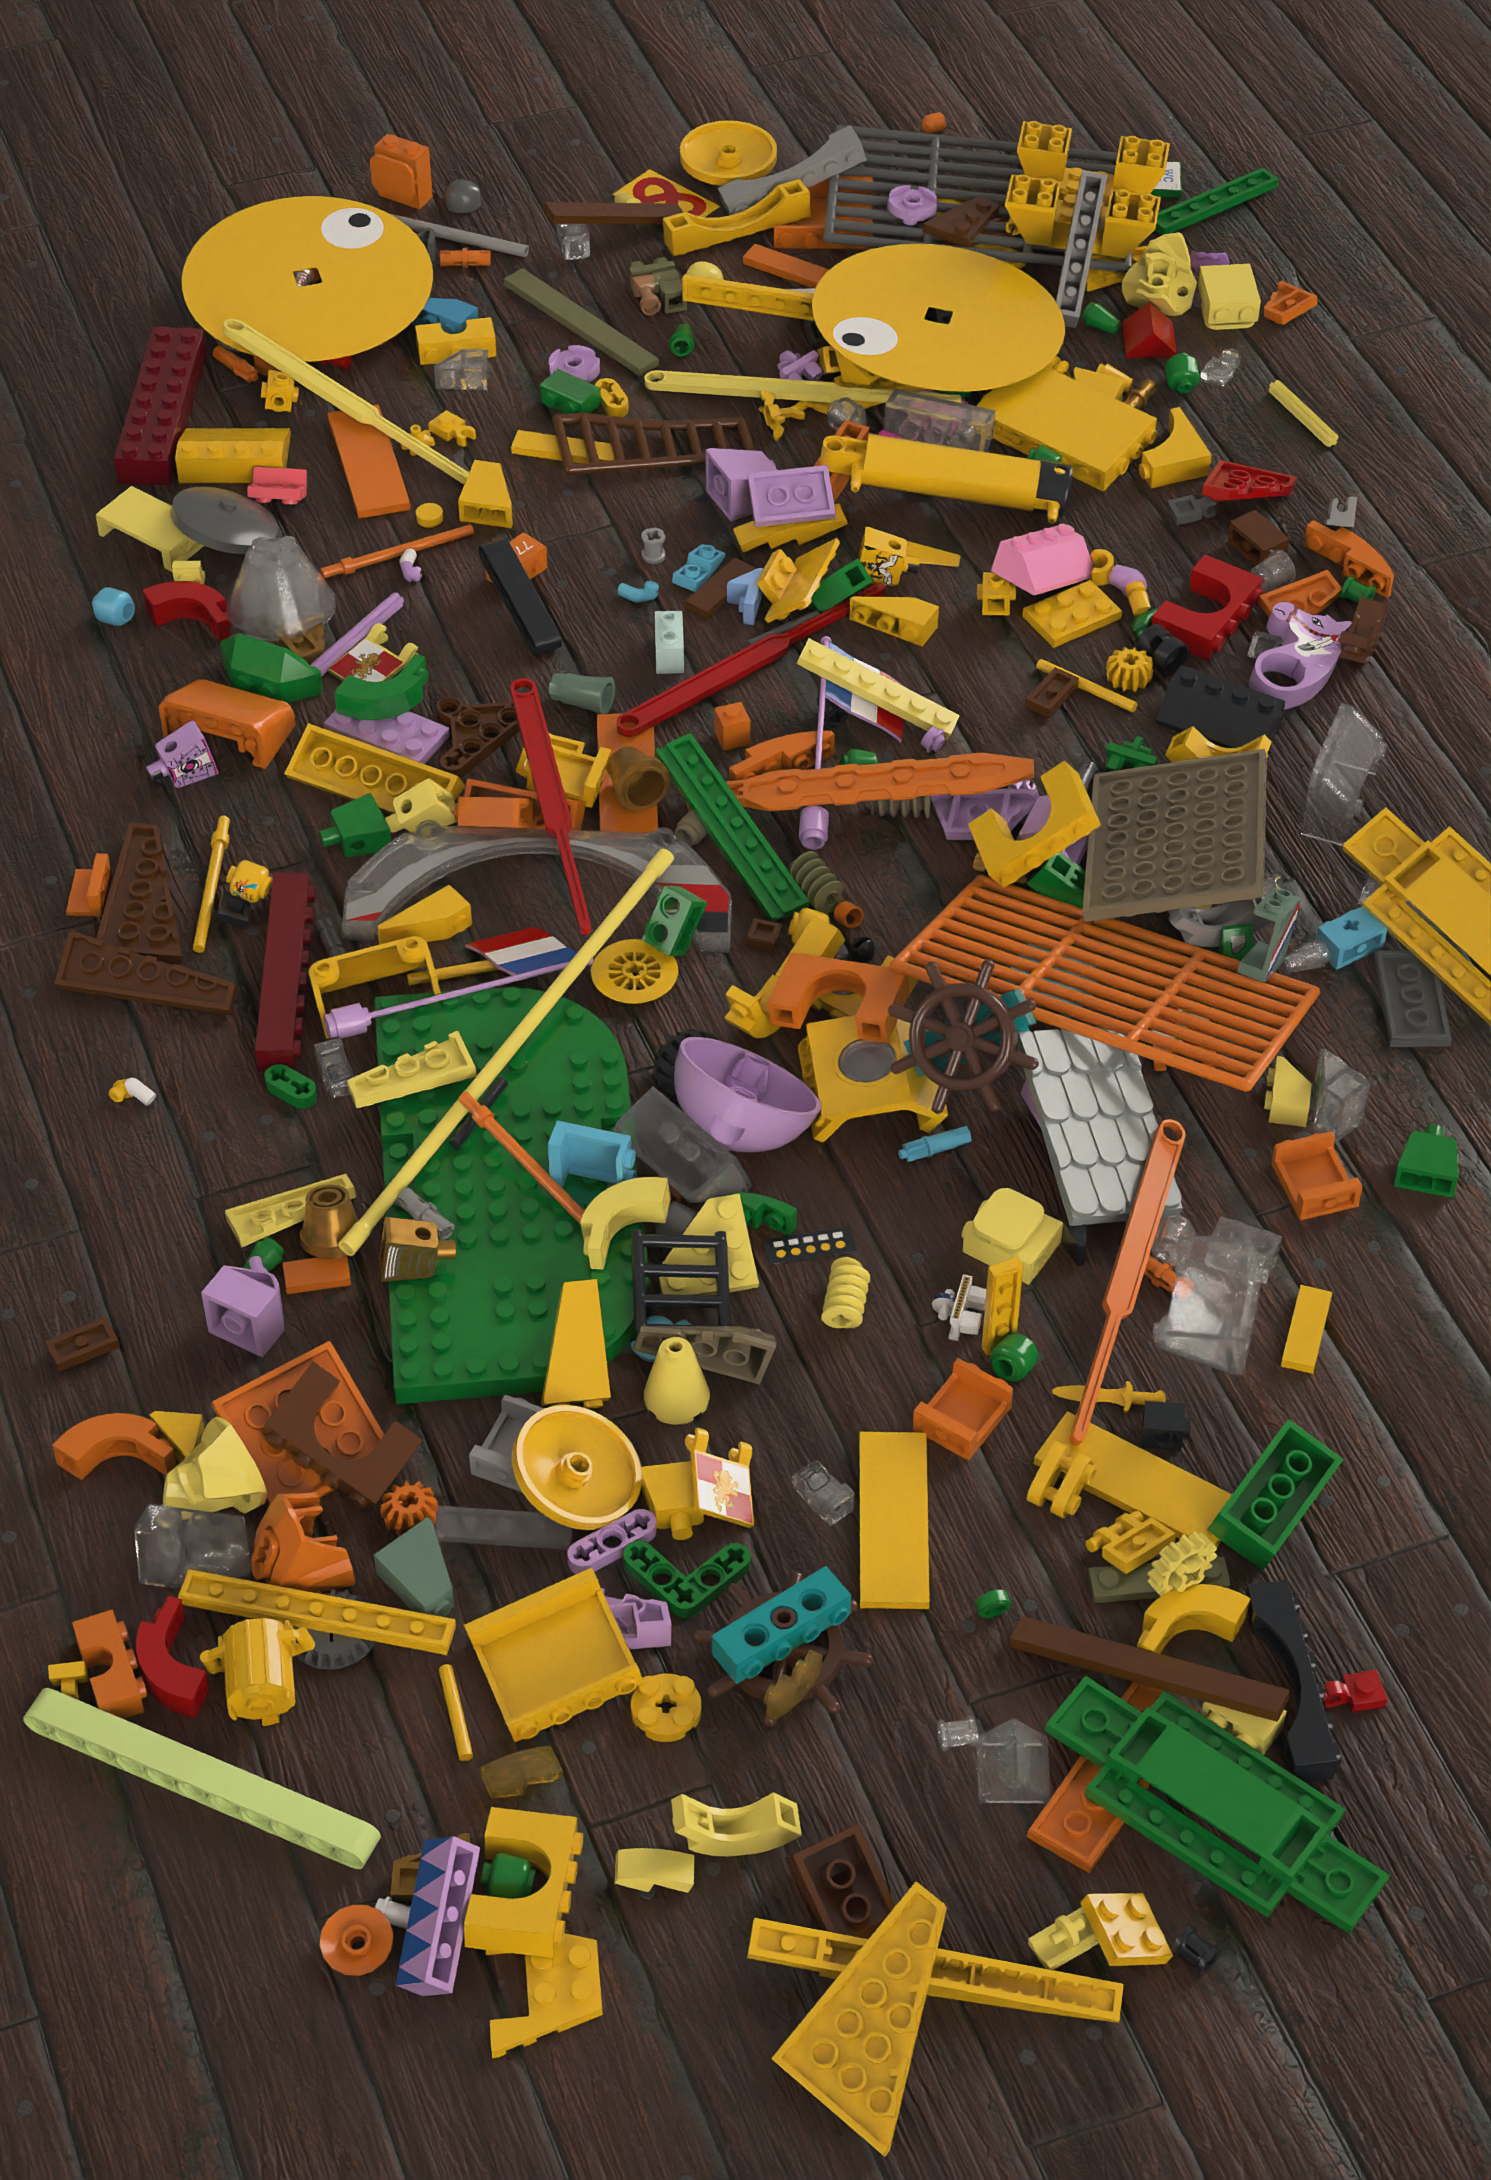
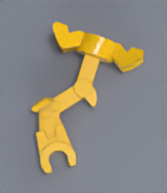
M761 390V398L765 403L764 407H759V411L763 412L766 424L773 430L774 440L779 441L784 433V428L780 424L786 418L792 417L803 420L805 419L803 411L808 407L814 408L815 411L828 416L836 417L837 409H840L841 399L830 403L799 401L795 406L779 409L777 404H773L775 396L766 390Z

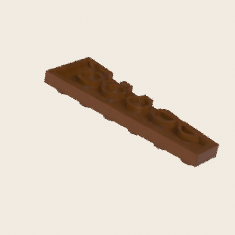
M69 931L54 982L55 987L61 990L231 1015L238 989L236 983L199 971H192L187 967L177 964L158 961L156 957L136 954L131 949L108 945L103 940L74 931Z

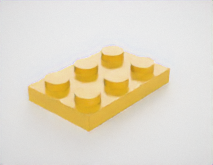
M1088 580L1023 608L1022 617L1055 648L1120 620L1122 610L1091 580Z

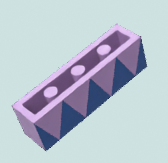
M454 1836L424 1840L396 1986L421 1996L453 1992L464 1935V1921L472 1893L480 1847Z

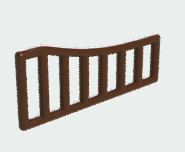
M583 412L556 414L552 417L564 471L568 475L706 464V453L703 454L697 430H712L717 448L728 449L723 429L738 428L744 450L755 451L748 424L744 417L703 420H644ZM579 423L589 463L573 464L564 424ZM590 424L606 426L615 461H599ZM617 428L633 429L641 459H625ZM644 430L660 431L667 457H651ZM671 431L687 432L692 455H677Z

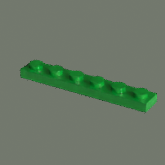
M1262 167L1158 212L1155 231L1160 235L1176 232L1277 188L1279 179Z

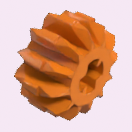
M405 1480L402 1487L392 1484L391 1493H384L383 1504L380 1508L381 1517L385 1521L388 1531L395 1530L398 1537L427 1517L435 1525L437 1520L436 1514L439 1508L438 1501L434 1498V1492L431 1490V1487L423 1489V1484L420 1481L412 1486Z

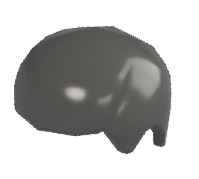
M458 179L449 183L445 188L444 200L447 209L451 212L469 213L478 209L482 204L480 189L471 180Z

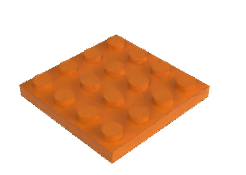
M331 1341L212 1401L211 1406L216 1415L232 1425L258 1467L267 1490L266 1502L268 1506L271 1505L278 1494L318 1493L321 1498L334 1491V1489L329 1488L320 1480L321 1475L311 1468L306 1470L297 1465L292 1459L293 1455L283 1448L278 1450L272 1447L265 1440L266 1436L262 1433L266 1422L312 1362H315L340 1380L336 1391L315 1417L314 1430L321 1447L336 1458L354 1460L369 1454L384 1436L383 1431Z

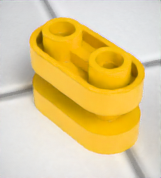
M1055 1441L1029 1488L1027 1501L1041 1507L1046 1500L1052 1502L1051 1513L1065 1519L1068 1514L1073 1516L1078 1510L1082 1499L1079 1495L1084 1485H1090L1094 1479L1097 1467L1093 1466L1094 1458L1082 1452L1074 1460L1069 1458L1070 1446L1060 1441ZM1062 1470H1065L1067 1474L1058 1490L1054 1488V1485Z

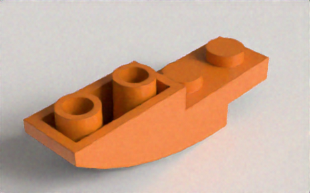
M1314 520L1307 525L1305 547L1343 566L1342 575L1348 578L1352 576L1356 582L1367 587L1375 586V592L1386 598L1391 595L1394 574L1384 558L1371 545L1342 526L1337 531H1334Z
M817 731L777 737L746 749L745 760L729 767V781L744 780L769 771L806 770L815 765ZM823 731L821 761L827 760L834 755L835 734L832 731Z

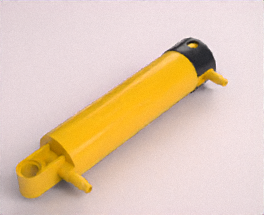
M870 433L867 441L841 436H828L823 440L820 456V466L828 465L829 472L851 475L850 485L853 492H858L861 484L1032 511V513L1047 515L1048 522L1051 524L1056 522L1057 517H1063L1066 512L1072 480L1071 464L1047 460H1032Z

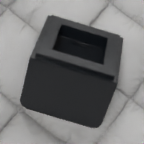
M1063 1220L1061 1243L1077 1266H1082L1085 1261L1087 1225L1070 1226L1068 1220Z

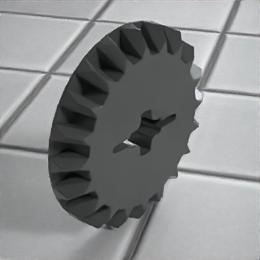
M333 1588L329 1593L318 1591L319 1594L365 1602L359 1594L354 1596L347 1589L344 1592H336ZM307 1629L315 1641V1647L311 1651H305L296 1655V1657L314 1668L326 1670L340 1669L361 1660L372 1649L375 1641L333 1634V1642H331L330 1633Z

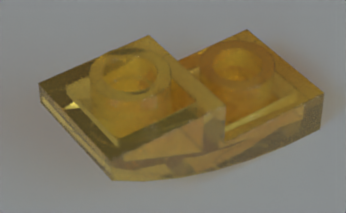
M809 1649L804 1661L800 1659L797 1661L791 1677L781 1674L776 1685L770 1684L763 1701L764 1704H767V1719L775 1721L808 1693L822 1671V1654Z
M551 1746L536 1747L512 1753L480 1767L479 1774L491 1798L524 1795L527 1784L560 1781L563 1769Z

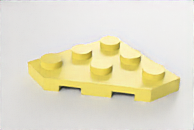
M740 1193L709 1198L683 1235L715 1236V1232H726L730 1292L757 1288L759 1281ZM673 1248L662 1264L715 1265V1249ZM658 1277L661 1294L717 1295L716 1278Z

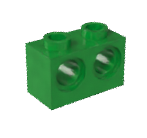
M664 886L657 896V905L654 912L646 922L642 940L668 956H685L707 902L680 886ZM677 902H679L680 906L679 911H677ZM666 928H667V930H668V936H667V938H666V936H665V930H666Z

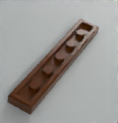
M545 202L543 208L553 224L663 225V218L683 212L678 204Z

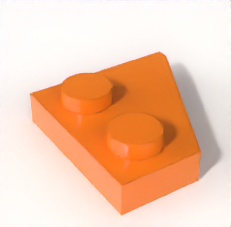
M1280 281L1277 292L1272 293L1270 301L1264 307V317L1277 324L1284 325L1316 306L1317 295Z

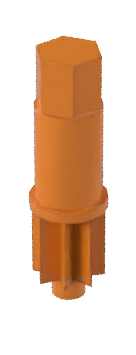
M221 345L213 349V357L232 370L235 375L240 376L248 383L258 380V370L245 359H241Z

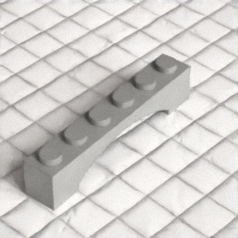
M850 125L829 135V140L817 152L789 169L758 179L741 181L738 178L717 189L729 215H734L760 202L777 185L801 179L804 185L809 188L867 159L861 141Z

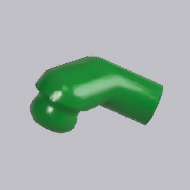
M1157 608L1140 614L1134 619L1132 631L1136 633L1138 639L1148 629V626L1151 625L1152 616L1158 610Z

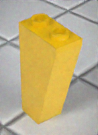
M597 1279L564 1282L560 1291L541 1405L542 1408H548L558 1405L583 1404V1408L586 1409L603 1407L604 1401H608L611 1398Z

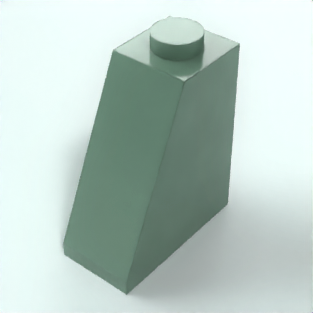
M429 1517L374 1554L376 1574L412 1611L446 1617L451 1609L454 1608L452 1585L433 1522Z

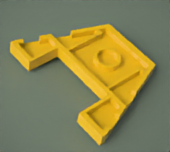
M564 1933L563 1943H556L553 1958L525 1955L529 2016L490 2020L492 2058L501 2057L506 2054V2050L521 2044L525 2047L537 2042L536 2038L555 2030L559 2033L603 2015L597 1940ZM486 1950V1955H496V1954H507V1953H508V1952H500V1951Z

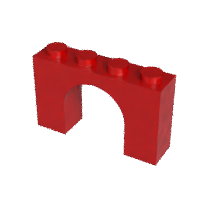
M1204 555L1192 569L1189 590L1217 601L1224 608L1213 613H1198L1165 600L1153 614L1151 626L1154 624L1162 625L1172 633L1173 637H1177L1189 647V653L1209 661L1215 652L1221 651L1225 640L1235 634L1239 623L1248 618L1253 606L1259 605V595L1264 594V590H1261L1263 578Z

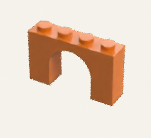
M791 952L767 1004L771 1025L800 1029L810 1006L816 999L834 991H850L863 997L855 1016L858 1039L888 1044L898 1021V1018L888 1014V1007L892 1004L904 1007L910 993L908 976L892 971L890 967Z

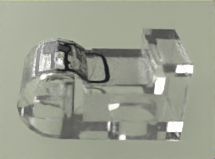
M341 1037L314 1044L316 1064L331 1098L335 1099L350 1094L347 1080L353 1078L354 1075L345 1055Z
M812 1461L792 1475V1482L797 1492L830 1527L853 1511L854 1491L846 1483L840 1484L819 1461ZM841 1505L840 1509L835 1512V1508Z

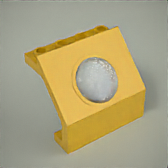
M856 1015L806 1024L808 1036L798 1045L804 1083L816 1094L821 1103V1110L811 1123L813 1139L825 1142L845 1121L856 1117L898 1110H910L917 1113L919 1129L930 1133L948 1116L946 1105L940 1114H935L931 1109L939 1085L925 1075L918 1076L915 1067L900 1074H893L890 1070L892 1063L909 1055L904 1041L909 1040L911 1023L898 1019L888 1044L858 1039Z

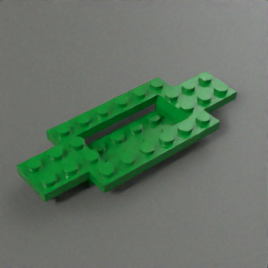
M1085 1676L1046 1723L1045 1732L1101 1768L1086 1787L1084 1794L1086 1797L1267 1918L1286 1893H1289L1350 1934L1388 1882L1389 1874L1329 1836L1343 1818L1346 1811L1345 1808L1166 1691L1162 1692L1150 1708L1146 1707L1143 1712H1140ZM1141 1777L1260 1856L1259 1864L1136 1782Z

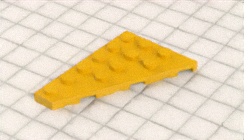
M917 1881L771 2058L884 2157L891 2148L947 1910L944 1903Z

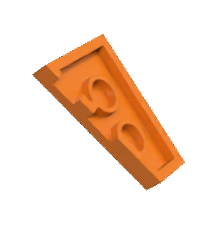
M1325 570L1259 595L1258 604L1268 618L1273 607L1279 602H1288L1308 614L1318 615L1340 596L1342 588L1331 573Z

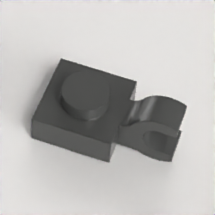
M1193 495L1168 500L1167 509L1177 526L1202 520V515L1206 518L1215 516L1216 511L1212 505H1217V501L1211 500L1209 496L1195 500Z

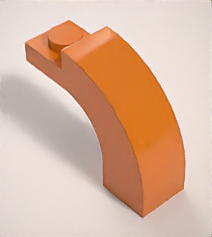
M113 1413L92 1417L70 1428L52 1444L57 1465L80 1480H83L98 1464L116 1456L139 1458L164 1475H167L177 1466L174 1455L175 1450L167 1440L160 1438L157 1423L133 1414Z

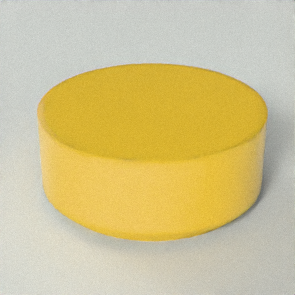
M434 503L420 505L416 510L417 523L426 528L440 525L443 521L442 508Z

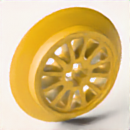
M628 939L607 946L595 957L591 966V977L596 988L605 996L622 1003L642 1004L663 996L673 987L678 977V965L674 956H668L642 939Z

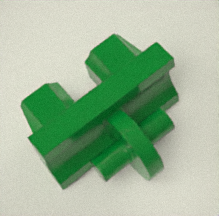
M1140 736L1135 738L1134 743L1124 741L1122 746L1109 742L1106 748L1107 761L1105 770L1106 772L1123 770V768L1131 769L1157 765V757L1151 755L1152 749L1143 746L1144 738Z

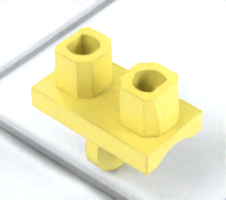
M1082 1907L1068 1916H1059L1055 1919L1054 1924L1028 1938V1945L1044 1968L1048 1970L1059 1968L1099 1943Z

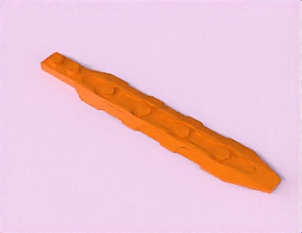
M972 753L927 760L903 759L881 764L836 765L833 768L812 770H777L744 780L725 782L743 807L764 811L798 809L802 806L825 804L838 806L856 804L860 801L884 799L896 801L914 799L919 796L942 794L955 796L985 793L1034 778V759L990 753ZM687 804L688 812H689V811L691 810V808H690V806Z

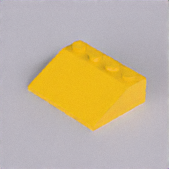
M186 428L178 440L175 456L179 483H253V469L256 466L287 467L291 430L290 428Z

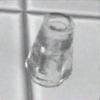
M1313 939L1283 957L1288 973L1323 968L1325 963L1331 960L1329 950L1322 939L1319 941Z

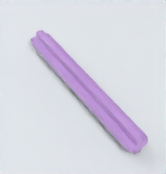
M392 593L311 663L310 666H315L321 670V676L328 672L329 667L366 638L375 624H383L403 606V597L399 596L398 593Z

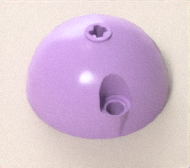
M689 1037L680 1043L674 1072L677 1100L694 1128L717 1148L736 1152H763L780 1148L795 1140L804 1132L821 1110L819 1098L805 1083L764 1057L733 1044L710 1038Z

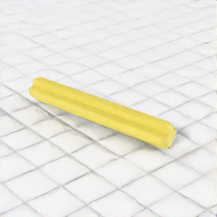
M1276 380L1274 383H1270L1269 393L1324 445L1331 447L1337 444L1338 435L1281 381Z

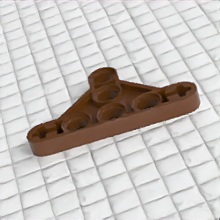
M454 697L440 699L436 705L437 718L441 723L451 728L453 748L440 758V770L462 778L520 731L517 720L512 723L503 721L506 718L517 719L512 700L503 703L467 705ZM447 708H453L456 710L453 713L443 712V710ZM469 720L477 722L475 725L471 726L463 724L464 722ZM487 733L498 734V736L494 738H487L484 735H486ZM469 748H476L479 750L476 753L465 752Z

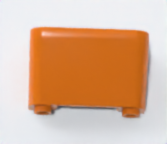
M204 679L195 680L168 694L159 705L163 738L194 720L200 731L237 741L239 752L244 753L245 750L250 752L254 757L252 761L253 766L264 769L267 768L296 725L294 712L288 703Z

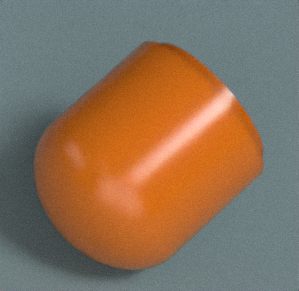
M941 112L926 115L922 119L923 130L927 134L944 131L946 128L944 115Z
M844 901L835 907L834 918L843 926L853 929L861 924L863 911L851 902ZM847 914L854 917L853 923H847Z

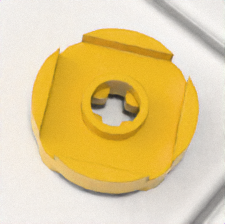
M658 1674L643 1677L644 1684L637 1687L631 1698V1717L637 1728L639 1726L645 1732V1736L659 1742L680 1740L686 1736V1732L691 1730L693 1726L695 1729L701 1718L702 1707L701 1697L695 1688L693 1680L687 1676L675 1674ZM664 1702H669L675 1707L670 1708L669 1713H662V1708L657 1706Z

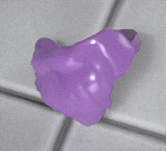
M1192 250L1189 254L1191 269L1198 277L1200 266L1229 265L1230 263L1226 252L1207 254Z

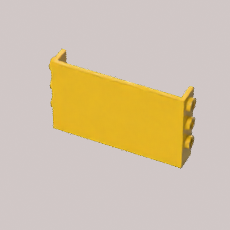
M1047 366L1025 380L992 389L973 408L972 429L1026 455H1029L1032 448L1037 449L1041 445L1059 453L1062 456L1061 463L1072 465V477L1103 492L1120 474L1123 475L1131 462L1141 456L1148 444H1153L1158 433L1156 430L1157 418Z

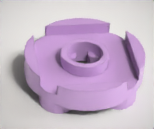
M903 185L892 189L889 193L887 211L895 217L903 219V223L906 225H916L918 221L936 216L937 197L927 188L919 186L918 190L910 189L911 185Z
M568 346V350L560 352V349H558L549 357L550 375L554 371L556 372L558 368L590 383L600 373L599 357L597 358L595 352L585 346Z

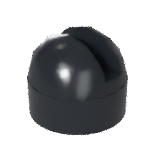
M867 936L857 937L851 946L852 958L858 962L872 960L875 956L874 942Z

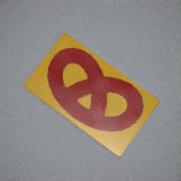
M650 169L612 194L616 196L619 192H626L639 199L642 203L678 204L683 212L701 217L708 216L720 207Z

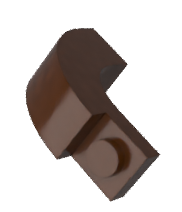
M1360 597L1349 631L1341 632L1339 639L1341 645L1340 658L1367 664L1370 661L1389 610L1386 603Z

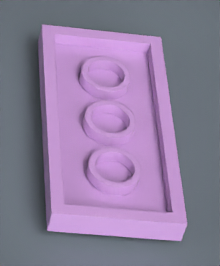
M335 710L323 723L326 730L423 764L432 757L450 736L449 727L409 711L388 719L359 720L338 714Z

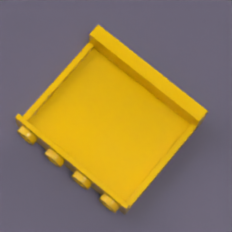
M592 1567L464 1625L514 1742L521 1739H530L543 1729L554 1724H563L578 1713L587 1709H596L605 1701L618 1695L629 1694L638 1686L644 1684L638 1665L632 1657Z

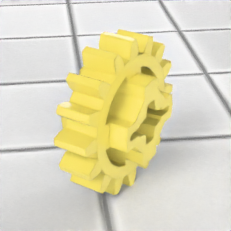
M1194 1531L1188 1538L1184 1534L1179 1542L1175 1543L1172 1541L1170 1546L1166 1545L1159 1553L1161 1558L1152 1562L1151 1565L1154 1569L1147 1573L1150 1577L1147 1582L1160 1596L1174 1589H1177L1178 1592H1183L1191 1585H1198L1205 1577L1204 1571L1212 1568L1213 1565L1210 1561L1217 1557L1214 1553L1217 1547L1203 1532L1197 1534Z

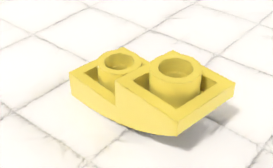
M650 1848L618 1850L615 1863V1884L649 1892L653 1885L656 1884L689 1893L694 1885V1855Z

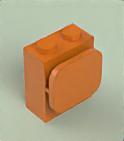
M387 133L374 146L375 155L370 159L372 184L378 191L379 196L420 210L433 197L429 147Z

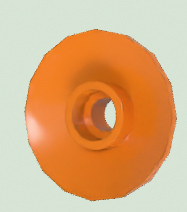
M350 1905L339 1909L328 1918L321 1930L319 1945L324 1960L333 1970L344 1975L361 1976L376 1970L386 1961L393 1947L394 1934L389 1920L380 1910L369 1905ZM357 1941L365 1943L360 1949L355 1950L352 1948L353 1944Z

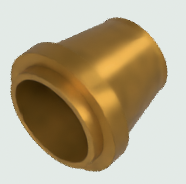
M631 746L618 749L609 758L607 771L614 784V793L618 801L625 808L632 811H642L655 806L663 799L670 785V776L668 769L659 759L647 756Z
M339 1185L316 1187L309 1191L305 1198L304 1225L300 1230L301 1246L307 1253L322 1259H337L347 1256L339 1248L338 1243L350 1228L359 1221L350 1200L349 1192Z

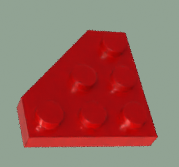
M1220 460L1204 483L1202 495L1209 496L1214 501L1291 495L1294 490L1297 477Z

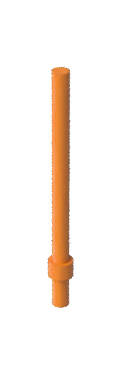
M469 524L354 559L347 557L339 560L337 564L320 568V573L323 579L342 573L345 576L355 573V569L402 556L404 551L409 548L416 552L474 535V529Z
M467 1091L463 1092L459 1096L458 1101L472 1114V1119L481 1128L485 1127L580 1224L585 1211L494 1119V1114L485 1105L481 1106Z

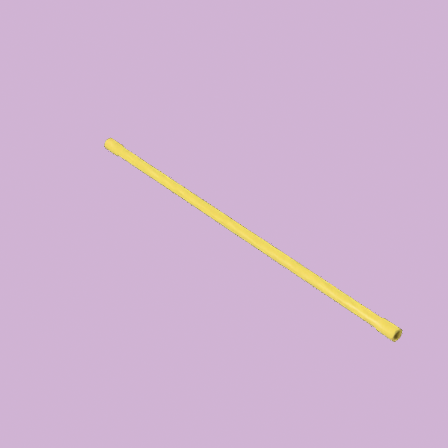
M661 848L645 867L644 872L464 1092L467 1091L476 1101L480 1098L656 879L661 877L674 861V856L670 851ZM458 1100L361 1219L350 1228L338 1243L339 1248L345 1254L353 1256L370 1236L372 1229L390 1209L396 1199H398L401 1191L407 1188L467 1114L468 1110Z

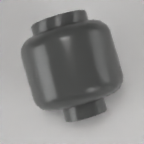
M671 1201L666 1223L652 1222L651 1225L655 1227V1234L683 1235L697 1213L677 1201Z

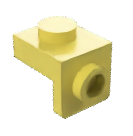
M173 561L172 572L174 581H189L204 585L205 571H202L201 561Z

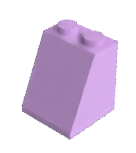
M706 449V492L731 522L752 515L753 511L747 476L750 473L777 471L774 462L769 460L762 451Z

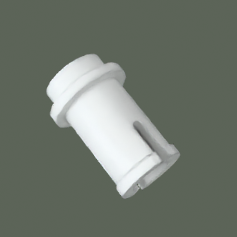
M389 1896L386 1899L379 1898L375 1909L380 1910L391 1925L407 1929L411 1906L393 1902L392 1897Z

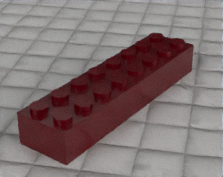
M166 326L152 328L114 456L118 483L171 485L176 467L177 443L187 427L207 356L204 329H193L190 327L172 328Z

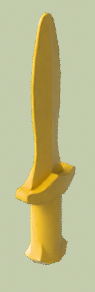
M1129 1381L1126 1382V1387L1120 1389L1100 1388L1096 1402H1110L1123 1406L1124 1413L1130 1411L1132 1404L1144 1405L1145 1401L1166 1402L1165 1394L1161 1390L1155 1393L1133 1391ZM1069 1385L1056 1387L1052 1390V1393L1058 1397L1080 1402L1085 1386Z

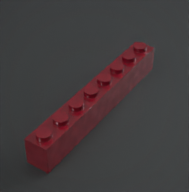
M273 873L255 1047L258 1071H266L269 1067L276 1064H283L295 1070L296 1058H301L302 1043L301 1040H298V1035L304 1034V1019L300 1017V1013L306 1012V996L302 994V990H308V973L304 972V968L310 967V951L306 950V947L312 946V929L308 928V925L314 924V908L310 904L316 902L315 885H310L309 873Z

